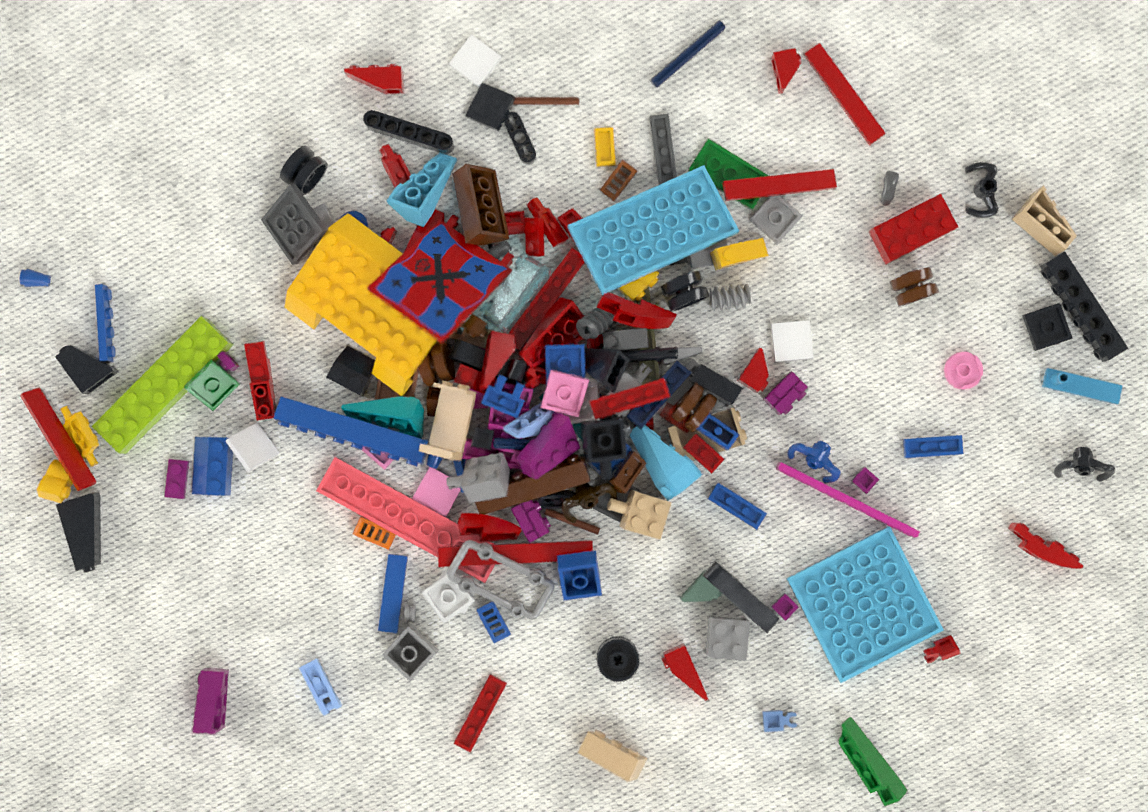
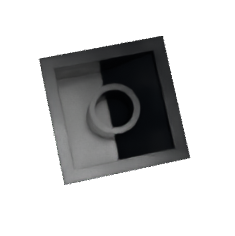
M347 345L334 361L326 378L363 397L374 378L372 372L375 360Z

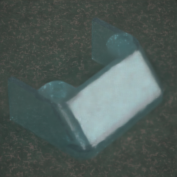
M527 254L524 256L520 255L514 263L516 267L490 302H485L479 310L482 312L480 315L482 320L501 333L508 334L507 329L543 281L551 277L550 268Z

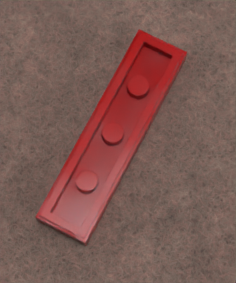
M665 378L589 402L594 419L597 420L668 398L670 394Z
M492 674L489 675L453 744L471 753L507 682Z

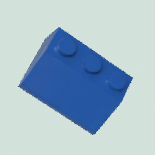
M195 437L192 494L231 496L233 451L226 443L228 438Z

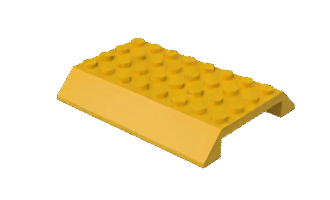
M347 213L328 228L287 289L284 307L314 330L322 318H325L375 356L376 360L372 374L400 396H404L413 383L412 375L430 351L436 339L367 290V287L403 253Z

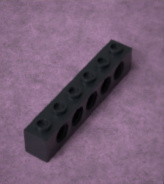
M1065 251L1040 266L1042 276L1049 280L1053 293L1061 298L1063 308L1070 312L1074 325L1082 330L1084 340L1091 344L1094 349L1093 353L1098 360L1102 362L1109 361L1128 349L1126 343ZM1058 272L1063 274V280L1059 279ZM1069 287L1074 290V296L1069 294ZM1080 304H1082V305L1084 306V308H1085L1084 312H1081V311H1080V309H1079V305H1080ZM1090 320L1094 321V328L1090 326ZM1101 336H1103V337L1105 338V340H1106L1105 344H1102V343H1101V341H1100V337H1101Z

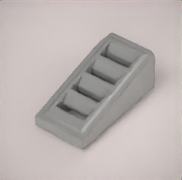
M680 347L678 348V353H676L678 354V359H664L663 365L698 355L702 352V348Z

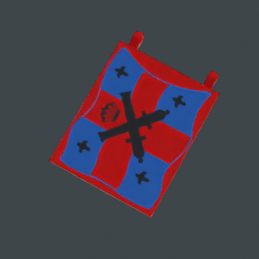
M454 214L447 223L442 220L437 221L367 287L369 292L441 343L513 272L509 268L514 258V255L508 252L499 261L478 245L465 243V237L455 230L460 218Z

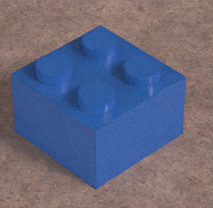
M596 550L557 555L563 601L602 596Z

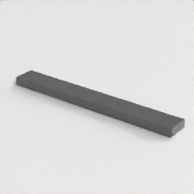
M669 114L649 117L658 185L677 177ZM688 256L670 265L688 263Z

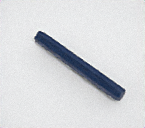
M721 20L716 22L651 79L652 85L658 88L722 33L726 28L725 24Z

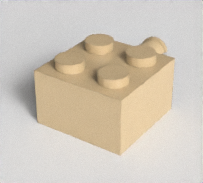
M630 490L626 503L610 498L607 510L623 514L619 527L660 540L671 502Z

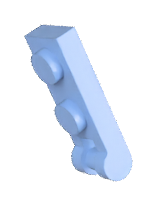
M318 658L299 667L324 716L329 714L330 710L342 707ZM329 696L331 701L326 704L323 699Z

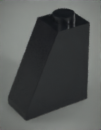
M64 346L59 350V354L55 356L82 394H90L119 372L113 366L100 361L95 356L76 346Z
M585 348V371L606 389L614 393L630 359L619 349Z
M699 364L698 367L694 366L690 371V382L693 384L698 383L704 388L706 393L713 394L725 405H733L743 390L741 386L702 364Z

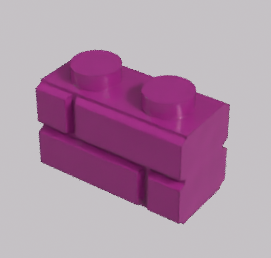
M791 371L763 400L778 415L782 413L786 415L793 408L791 404L796 399L800 401L807 394L805 390L808 386Z
M537 499L523 502L511 509L529 543L550 532L548 528L551 527L547 517L542 518L539 512L542 508Z

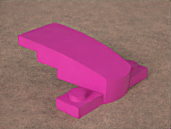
M505 382L502 391L512 395L516 384ZM524 386L520 398L525 401L518 417L529 411L533 394L531 387L526 388ZM490 407L487 429L494 431L491 450L471 447L472 439L466 438L462 459L468 460L503 453L510 469H521L517 456L522 450L495 449L493 446L495 438L522 439L516 438L504 431V427L517 418Z

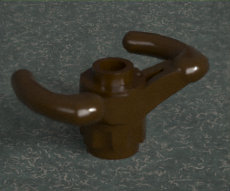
M589 483L578 485L575 489V495L562 502V513L569 522L575 523L577 519L570 513L569 509L571 507L580 505L583 509H592L597 505L598 498L605 493H609L610 498L617 500V492L610 483H604L596 487Z

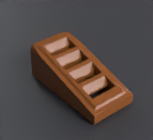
M622 159L600 191L615 202L638 170ZM622 167H624V168H625L626 170H628L631 174L628 176L626 173H624V172H623L622 170H620V169H621ZM617 173L626 179L625 182L616 176ZM614 179L622 186L618 188L611 181ZM609 185L614 190H616V194H613L610 190H608L607 186Z

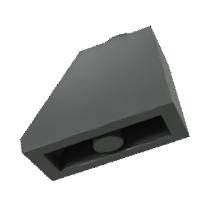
M644 328L602 333L604 349L630 351L649 348L647 329Z

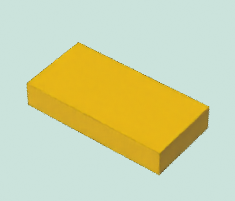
M613 127L594 128L597 167L616 166Z

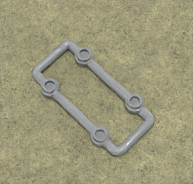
M472 540L465 541L447 571L448 578L452 582L457 583L462 592L473 591L509 609L510 614L516 618L521 616L527 619L537 618L555 588L553 581L544 577L541 569H529L493 551L491 544L487 542L479 544ZM472 548L477 551L481 559L491 558L527 576L533 585L543 584L547 586L534 610L531 612L525 609L524 604L519 600L508 601L474 584L473 578L469 575L462 577L456 575L455 572L468 549Z

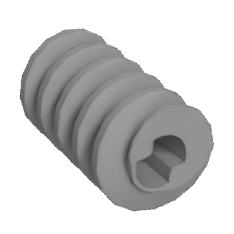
M739 284L736 286V290L733 285H730L728 291L725 286L721 287V291H719L717 286L714 287L713 292L710 288V304L713 311H715L716 305L719 306L720 310H723L724 305L730 310L732 304L738 309L739 303L742 304L743 308H746L747 303H751L748 284H745L743 289Z

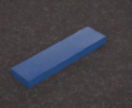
M388 554L378 631L398 633L408 556Z

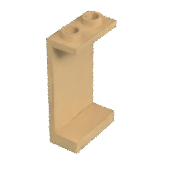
M442 380L441 384H433V387L441 388L429 445L420 444L419 452L461 461L476 392L470 391L469 386L458 384L457 388L453 387L452 382Z
M733 407L712 414L730 427L731 430L740 434L731 448L746 444L747 435L745 430L740 427L741 416L738 410L735 411ZM685 423L667 428L671 444L676 448L675 451L683 457L686 455L692 461L695 459L683 447L695 434L702 438L717 453L725 451L699 431L695 430L693 433L685 428Z

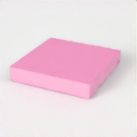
M551 369L541 408L579 417L589 379Z
M429 467L412 499L447 517L461 490L460 487L449 490L446 482L449 476Z

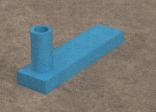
M1046 368L1042 385L1044 388L1116 405L1120 402L1123 388L1122 385Z

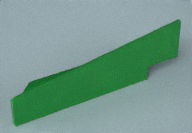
M847 718L841 724L843 729L842 735L839 738L840 747L870 794L877 792L884 806L899 802L907 793V788L853 718Z

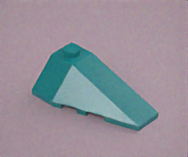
M401 396L342 404L341 406L347 417L370 424L373 421L387 429L392 427L398 429L400 433L421 439L423 437L424 408L419 399L415 397Z

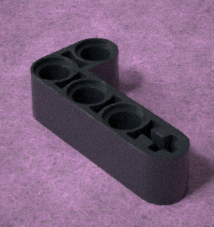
M455 339L448 358L482 372L485 350ZM516 359L507 360L495 378L501 375L507 378L505 382L514 384L518 382L521 384L528 365Z

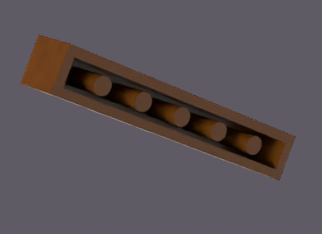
M583 453L570 455L536 480L522 471L515 472L512 476H509L507 495L505 497L475 502L479 514H488L590 482V473Z

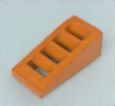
M363 516L359 518L353 535L388 550L396 534ZM364 523H366V524H368V525H367V527H366V529H365V532H364V534H363V533H361V530H362V528H363V526H364ZM373 526L375 527V529L370 537L368 536V534L370 532L371 527ZM380 529L382 530V533L379 539L376 540V535ZM386 532L390 533L386 543H383Z

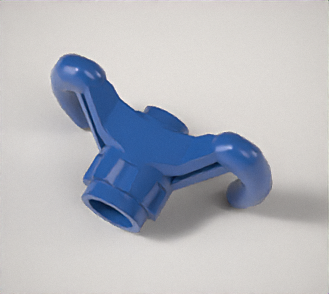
M818 441L814 443L812 448L806 447L802 443H795L789 447L787 451L789 459H793L795 451H798L807 456L805 460L810 468L821 469L823 467L832 474L831 476L823 477L822 481L824 483H833L840 478L841 471L828 458L831 454V447L826 442Z

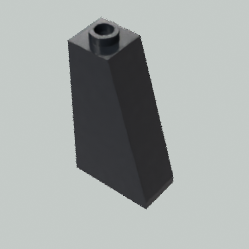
M93 492L56 504L75 570H83L84 573L96 570L95 566L101 564V507L99 492Z

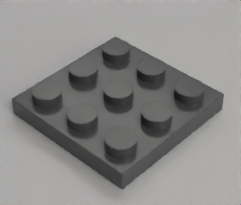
M290 184L261 219L292 265L298 264L327 231V228L296 184Z

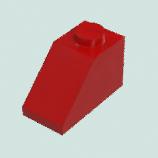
M796 48L773 52L771 56L779 94L784 92L801 65V56L799 53L797 54Z
M762 348L756 350L737 380L755 393H758L760 390L763 392L769 383L766 381L769 374Z

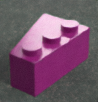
M554 412L552 414L553 418L547 425L541 427V432L535 440L531 439L517 456L522 472L535 480L581 448L570 418L562 413Z
M205 668L198 674L197 683L199 686L191 733L215 735L225 728L229 669Z

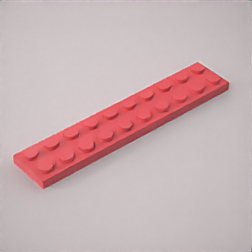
M334 457L316 490L438 557V547L462 546L467 540H472L479 544L483 542L491 545L494 544L491 541L480 542L479 535L460 536L458 523L442 516L337 457ZM495 565L459 566L458 569L486 583Z

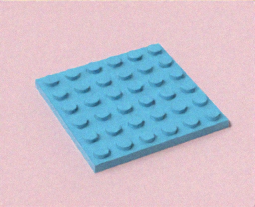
M890 526L786 578L840 683L944 630Z

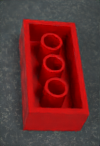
M939 194L873 227L868 232L885 265L954 231L959 226L942 194Z

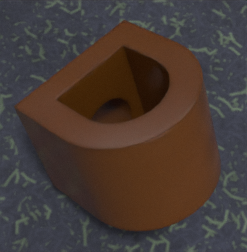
M473 313L464 324L465 332L473 338L477 335L484 339L489 332V329H487L489 325Z

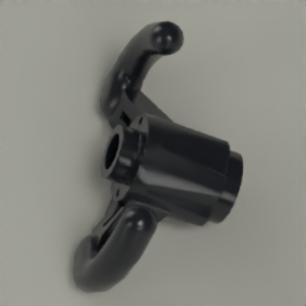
M988 162L973 163L965 167L966 173L978 169L987 170L984 178L974 185L973 191L978 198L984 200L988 210L979 211L968 207L966 213L973 217L989 218L996 215L999 210L995 200L997 181L994 180L998 169L996 165Z
M1088 447L1076 448L1075 452H1073L1072 461L1065 460L1054 469V474L1057 478L1062 476V470L1074 468V471L1080 476H1088L1094 470L1102 471L1104 473L1096 477L1099 482L1109 479L1115 473L1114 465L1095 460L1091 449Z

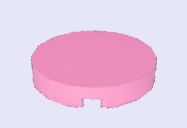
M957 352L950 356L945 363V378L954 388L961 390L970 389L980 382L983 375L982 363L977 356L970 352Z

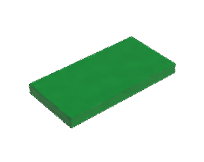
M709 138L688 169V172L704 165L714 185L722 193H724V181L769 176ZM760 198L735 201L753 210Z

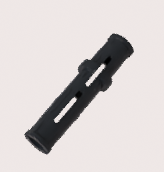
M658 346L655 349L621 351L630 359L629 362L652 360L661 362L664 359H678V354H676L678 353L677 346L660 348Z

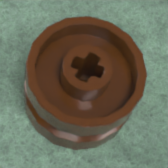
M931 267L913 270L889 281L892 291L906 290L895 297L898 307L939 293L936 283L931 282L923 285V282L933 277Z
M437 340L418 366L420 376L428 387L433 386L434 383H439V380L452 381L455 379V364L453 360L448 358L451 350L446 341L441 343Z
M694 383L686 391L671 414V417L677 422L683 421L689 415L685 421V428L692 433L706 419L718 400L711 393L706 394L699 400L704 393V388L698 383Z

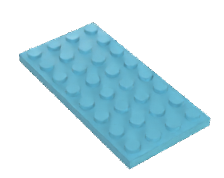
M704 165L569 224L567 227L602 295L739 233L736 223Z

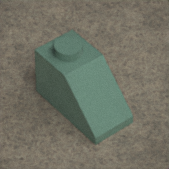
M704 570L681 595L680 599L683 602L712 601L713 598L715 600L718 599L722 593L702 576L706 571Z

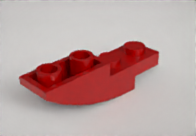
M610 292L603 294L597 303V308L614 314L613 321L644 329L669 328L677 316L676 313L650 302L641 300L637 304Z
M265 341L245 343L244 348L251 379L250 388L256 420L272 419L276 412V402L270 358L267 357Z
M1012 522L1008 527L1011 532L1023 540L1018 547L1031 556L1056 566L1082 569L1084 567L1079 562L1080 559L1073 553H1067L1064 550L1065 547L1056 540L1046 541L1044 544V539L1036 534L1032 535L1029 532V527L1021 522Z

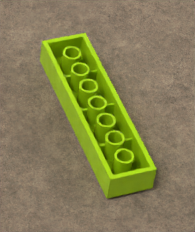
M200 316L91 427L116 452L126 454L188 392L184 386L211 359L216 363L219 360L217 355L222 351L227 352L234 344L207 318Z

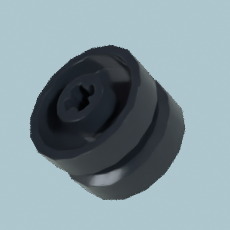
M306 145L299 147L291 154L280 172V179L288 185L296 184L303 195L308 194L314 189L328 167V163L320 156L314 157L315 153Z
M700 271L681 275L660 287L665 297L677 295L667 302L671 312L696 304L710 296L706 287H696L703 281Z
M612 636L604 640L596 654L597 666L601 674L614 682H624L632 678L640 664L639 653L634 643L622 636ZM618 655H621V660L615 661L614 656L618 657Z

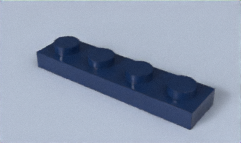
M678 360L661 377V379L665 378L670 397L691 374ZM670 397L633 408L627 415V418L641 430Z

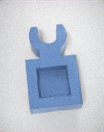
M782 710L762 711L764 732L784 731V725L791 728L797 727V723L789 722L790 717L797 716L795 712H788L786 715H783Z

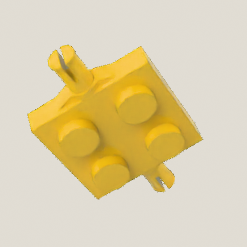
M68 406L62 407L60 411L65 418L63 427L82 458L88 460L90 467L97 465L98 462L93 453L99 446L96 434L89 427L88 419L83 416L81 411L72 415Z

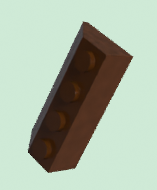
M466 163L452 174L465 243L481 246L508 240L509 234L496 170Z

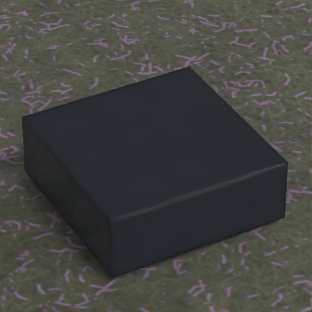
M475 427L471 447L490 451L494 431Z

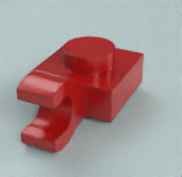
M952 635L934 641V647L923 651L927 664L934 662L938 657L944 661L960 654V649Z

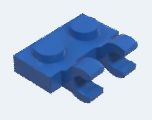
M498 375L494 387L488 385L481 404L518 418L525 401L520 398L525 385L516 382L511 395L502 391L507 378Z

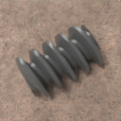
M595 308L578 320L576 327L583 339H595L617 322L613 321L614 314Z

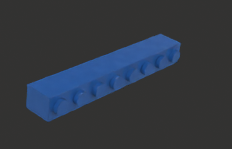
M280 397L274 419L279 421L278 425L289 428L292 425L297 427V431L307 433L309 430L315 432L314 436L326 439V436L332 437L333 442L343 445L344 442L352 444L351 447L359 450L365 447L370 449L369 452L379 456L381 453L388 454L389 459L399 461L401 458L407 460L406 464L415 467L418 464L423 465L427 454L419 452L420 444L429 445L427 440L288 398Z

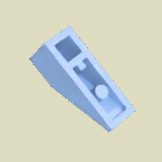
M539 403L506 425L504 431L516 438L537 436L541 432V427L547 425L553 418L552 414L555 411L541 408V403Z

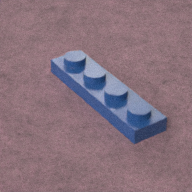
M96 284L95 298L99 360L102 362H113L116 350L112 346V338L115 335L114 328L111 327L113 310L110 308L109 301L112 300V292L108 286Z

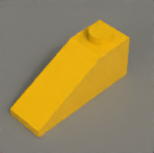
M764 238L734 243L716 248L710 252L715 271L769 256Z

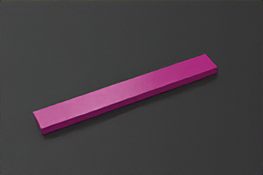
M778 462L776 470L910 537L918 538L920 531L782 462Z

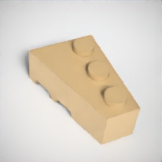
M1043 185L1028 198L1012 220L1056 256L1065 251L1077 235L1066 218L1060 215L1055 207L1057 206L1054 200L1051 201L1045 192L1047 189Z
M595 730V732L588 731L578 751L580 755L627 782L638 779L648 758L640 755L633 749L622 746L623 744L615 739L610 740L606 738V734L599 730Z

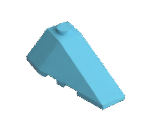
M443 153L437 154L423 165L424 168L421 171L410 175V179L407 182L396 186L387 199V203L406 221L424 227L434 212L457 162V158Z
M646 425L641 430L637 426L632 429L630 437L641 458L647 463L645 466L655 486L667 501L679 495L703 475L690 458L686 455L684 457L675 451L676 448L674 446L665 444L661 441L660 436Z

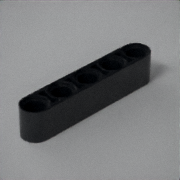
M374 110L367 111L363 116L366 127L372 132L438 153L450 154L454 150L453 139L447 133ZM371 118L378 119L375 124H369ZM389 124H396L393 130H387ZM412 129L414 133L411 136L404 135L405 131ZM425 135L432 136V139L430 141H422ZM449 141L450 145L443 148L440 146L441 142Z
M714 561L702 575L767 634L780 620L718 562Z

